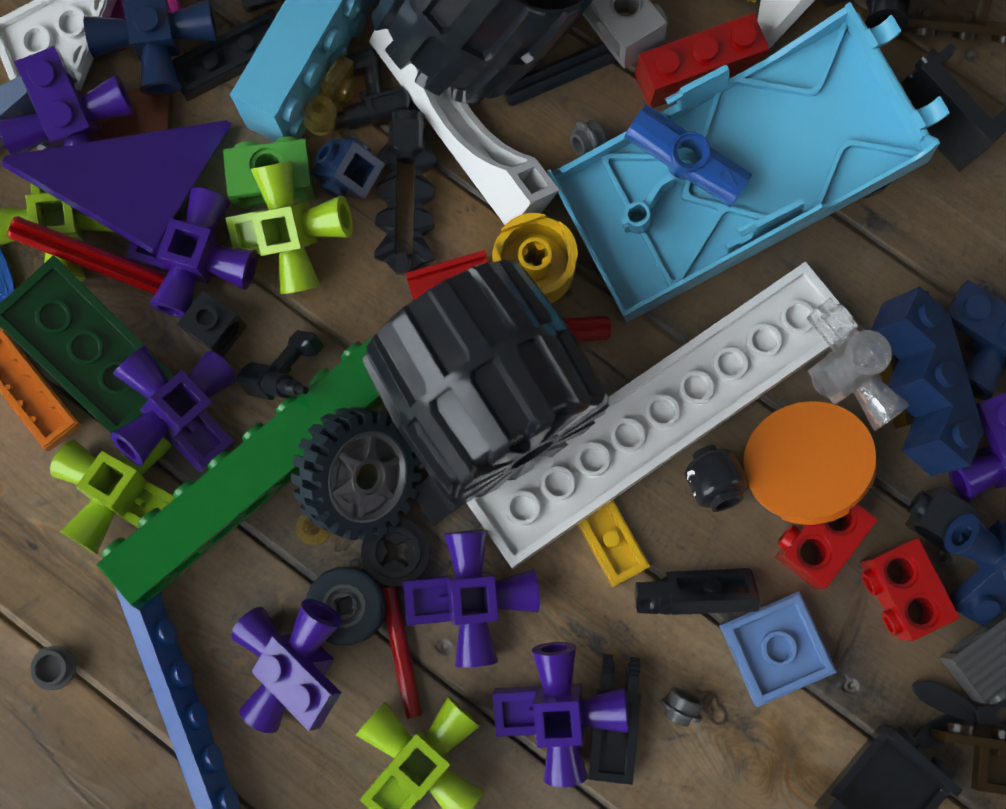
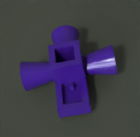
M53 46L14 61L36 113L0 119V137L11 155L30 152L46 140L59 146L93 142L90 136L101 132L96 120L134 114V108L117 74L86 94L77 90L59 49Z
M193 187L190 190L186 222L170 218L167 229L153 253L131 241L125 256L126 259L148 268L168 273L149 303L152 308L167 315L182 318L192 305L195 281L208 284L212 274L243 290L248 289L257 267V251L254 249L221 247L213 234L231 205L230 201L224 196L205 188Z
M144 345L129 356L112 373L148 398L140 409L144 415L110 434L112 441L119 451L134 464L142 466L165 436L201 472L217 455L234 442L205 412V409L212 403L209 397L236 382L234 371L217 353L206 351L188 376L181 370L168 381L149 349Z
M1006 393L976 404L983 430L990 445L978 450L980 456L974 457L971 466L948 472L955 491L964 501H971L993 485L995 488L1006 486Z
M487 530L444 533L455 575L403 580L406 624L409 626L451 621L453 625H459L455 658L456 667L468 668L495 664L498 662L487 622L499 621L498 609L539 612V588L535 570L532 569L495 581L494 575L489 572H483Z
M315 599L303 600L292 634L281 635L263 607H257L248 611L235 624L231 633L232 640L260 657L252 673L262 682V685L240 707V715L249 726L260 732L275 733L279 730L285 709L287 708L308 731L321 728L342 693L325 676L334 658L321 647L342 623L341 617L333 608Z
M569 642L540 644L533 647L531 651L542 686L494 688L492 698L496 737L536 735L537 748L547 747L544 782L554 787L576 786L585 782L588 778L579 746L583 745L585 727L629 733L626 688L583 698L581 684H572L576 645Z

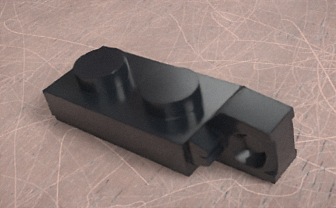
M750 568L666 572L665 578L652 582H636L635 584L637 613L683 615L759 611L760 597L752 569L750 570Z

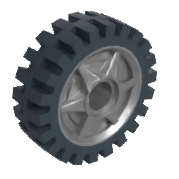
M351 407V409L340 408L335 410L336 415L328 413L321 417L323 425L313 424L308 429V432L313 436L311 440L302 438L298 447L305 450L303 456L294 455L292 465L300 468V472L291 473V483L299 487L293 491L295 500L302 503L299 506L302 513L309 517L308 520L331 534L349 540L357 541L358 538L369 540L373 539V534L381 536L387 533L386 525L395 527L399 524L401 520L397 515L398 512L407 515L411 506L405 501L408 497L416 499L419 491L412 488V483L421 482L422 473L414 470V467L422 465V463L400 434L389 415L361 407Z

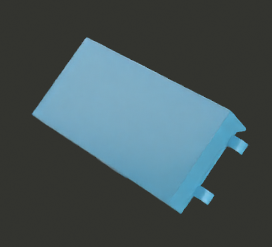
M849 2L844 8L796 40L740 74L729 79V68L727 65H724L681 87L680 91L665 98L668 106L675 102L677 103L660 112V114L687 132H697L703 135L708 140L710 147L752 174L749 182L731 207H728L688 179L675 177L669 171L667 165L624 138L626 132L553 172L550 169L547 171L549 177L558 187V194L626 322L654 309L930 161L940 142L937 138L929 135L927 128L944 119L950 112L941 96L925 107L916 110L879 48L892 41L902 31L893 15H890L878 26L867 28L860 14L855 11L851 2ZM678 149V156L682 162L686 164L698 163V157L692 149Z

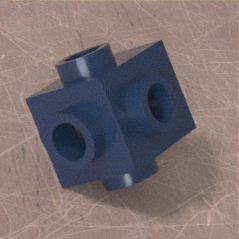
M349 137L348 140L331 139L317 153V164L311 174L323 182L321 188L335 198L342 195L365 199L385 164L370 153L371 149L365 143L356 138Z

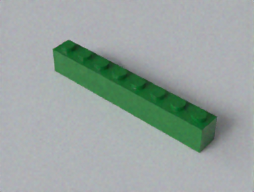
M372 336L363 344L360 341L353 343L341 355L342 361L332 370L328 368L322 369L309 381L308 385L310 388L307 394H301L298 398L290 396L276 408L275 412L277 415L265 425L259 422L252 426L243 435L242 440L244 442L231 453L225 450L217 455L208 464L209 471L197 481L190 479L183 483L173 493L175 499L162 510L157 507L149 511L138 522L137 525L140 528L126 540L124 537L114 540L102 551L101 555L104 558L95 565L130 606L138 610L291 482V473L300 472V468L292 465L294 455L303 456L305 450L299 448L298 445L302 438L309 440L313 438L308 429L313 424L323 425L321 417L328 413L336 415L335 410L340 408L351 409V407H361L376 410L383 404L363 362V357L367 353L366 346L372 339Z

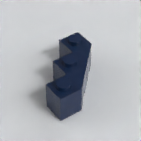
M919 286L883 302L869 334L899 359L885 392L915 417L901 451L930 476L971 466L984 431L951 315Z

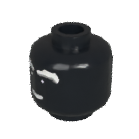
M710 445L697 450L692 455L694 460L687 466L685 477L699 506L711 508L713 512H720L734 507L744 499L743 493L748 487V480L734 451L717 449L715 445Z

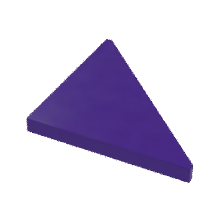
M224 120L6 155L2 160V167L153 253L167 229L170 218L174 219L189 195L191 188L197 182L232 123Z

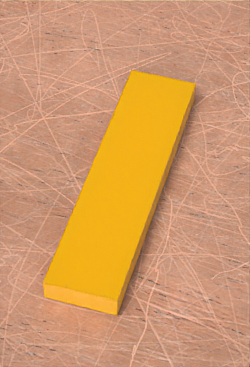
M614 500L578 524L611 587H615L651 567Z

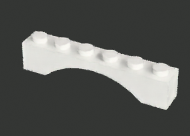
M388 29L374 30L369 40L370 44L401 86L408 91L415 105L424 114V117L504 225L522 214L542 213L559 189L537 159L520 153L501 142L480 122L467 103L457 102L451 98L450 87L440 96H437L416 84L415 78L419 70L412 64L400 70L386 53L385 48L393 41Z

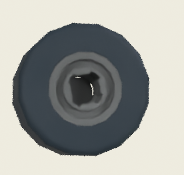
M336 567L323 572L311 584L306 595V599H315L327 604L341 617V625L326 640V642L333 645L351 646L369 639L380 629L385 618V597L381 584L369 573L355 567Z

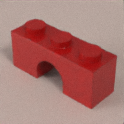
M752 13L640 53L634 75L646 104L651 108H656L667 104L665 98L680 91L681 87L724 65H727L729 68V79L765 60L770 48L755 14Z

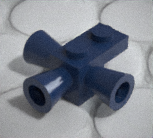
M123 0L125 18L84 16V32L92 57L96 58L131 46L141 61L140 91L147 95H166L175 93L182 88L171 58L173 56H180L178 39L218 41L210 0H205L174 12L171 11L168 0Z
M967 280L960 286L946 310L951 315L953 326L971 337L965 349L974 354V356L965 364L973 396L981 400H988L993 397L1001 371L1006 368V303Z
M967 513L959 516L951 523L945 534L944 544L948 552L974 560L979 570L951 593L949 598L957 612L984 627L1006 609V523L999 519L988 529L975 515Z

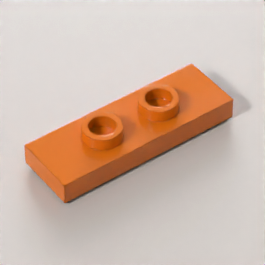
M1 329L0 394L42 448L50 452L82 427L83 424L25 350Z

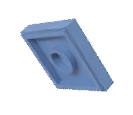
M800 591L761 606L759 611H750L719 625L753 704L756 707L837 673Z

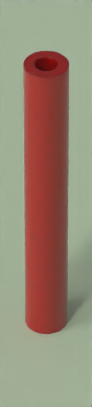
M397 587L384 588L382 591L385 597V619L405 719L422 716L398 590Z

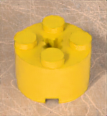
M541 213L522 214L505 224L494 243L492 251L493 262L501 261L502 259L515 260L526 270L551 304L559 300L571 287L577 264L578 250L575 238L566 225ZM534 256L536 261H541V265L534 266L532 263H527L528 257Z

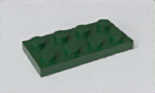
M54 255L51 256L0 303V327L111 433L137 419L142 414L140 409L148 400V398L112 374L129 356L145 344ZM149 349L168 381L171 380L175 374Z

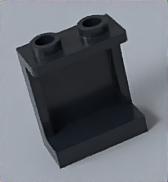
M950 43L939 53L934 48L927 52L914 65L916 69L901 82V85L905 88L904 91L915 110L925 107L941 96L950 113L941 121L928 127L927 130L929 135L939 140L940 144L937 147L939 151L960 172L990 148L1006 132V108L991 119L946 71L943 66L957 50Z
M880 725L814 806L817 809H937L948 795L958 797L963 790L952 781L955 773L947 765L935 757H932L929 761L917 750L921 744L908 731L900 726L894 730Z

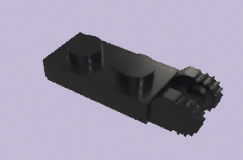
M603 654L599 689L596 688L595 695L612 691L611 681L615 662L611 654ZM630 657L626 666L629 733L592 728L588 780L633 785L641 694L638 693L640 658Z

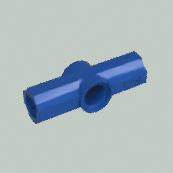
M647 104L640 110L624 138L667 165L669 171L675 177L688 179L728 207L733 205L752 176L751 173L710 147L708 140L703 135L697 132H687ZM678 149H692L698 157V163L686 164L682 162L678 156Z

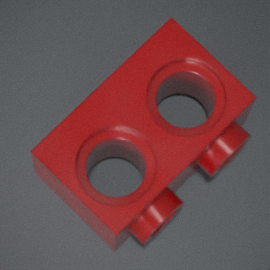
M856 504L848 510V514L842 517L843 523L838 531L833 530L828 523L816 525L799 524L798 527L792 524L777 541V545L781 549L774 558L814 589H826L878 519ZM805 541L812 543L818 552L817 560L812 565L804 562L800 554L801 546Z
M919 538L904 540L860 561L864 570L861 573L862 581L872 596L877 595L884 609L881 612L883 623L890 634L893 636L897 635L899 640L915 641L960 619ZM892 560L896 561L902 569V577L897 583H894L887 574L888 564ZM912 600H916L922 607V616L917 623H914L908 615V606Z

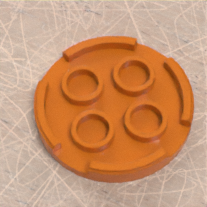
M820 401L794 403L778 409L756 427L745 448L743 467L753 496L767 510L790 523L816 525L831 522L849 513L848 510L865 496L869 488H872L877 474V454L869 430L857 416L838 405Z

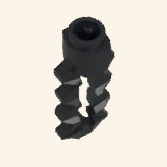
M397 110L392 112L388 142L377 153V158L385 164L383 168L390 172V174L376 185L378 199L387 203L388 206L386 209L378 212L375 217V226L387 235L374 251L375 260L387 263L396 275H405L407 272L417 270L422 264L433 261V253L423 235L435 228L434 220L431 213L423 208V205L434 200L435 187L423 174L436 166L437 159L426 143L424 114L415 110ZM398 161L403 164L415 163L413 254H408L407 252L396 254Z

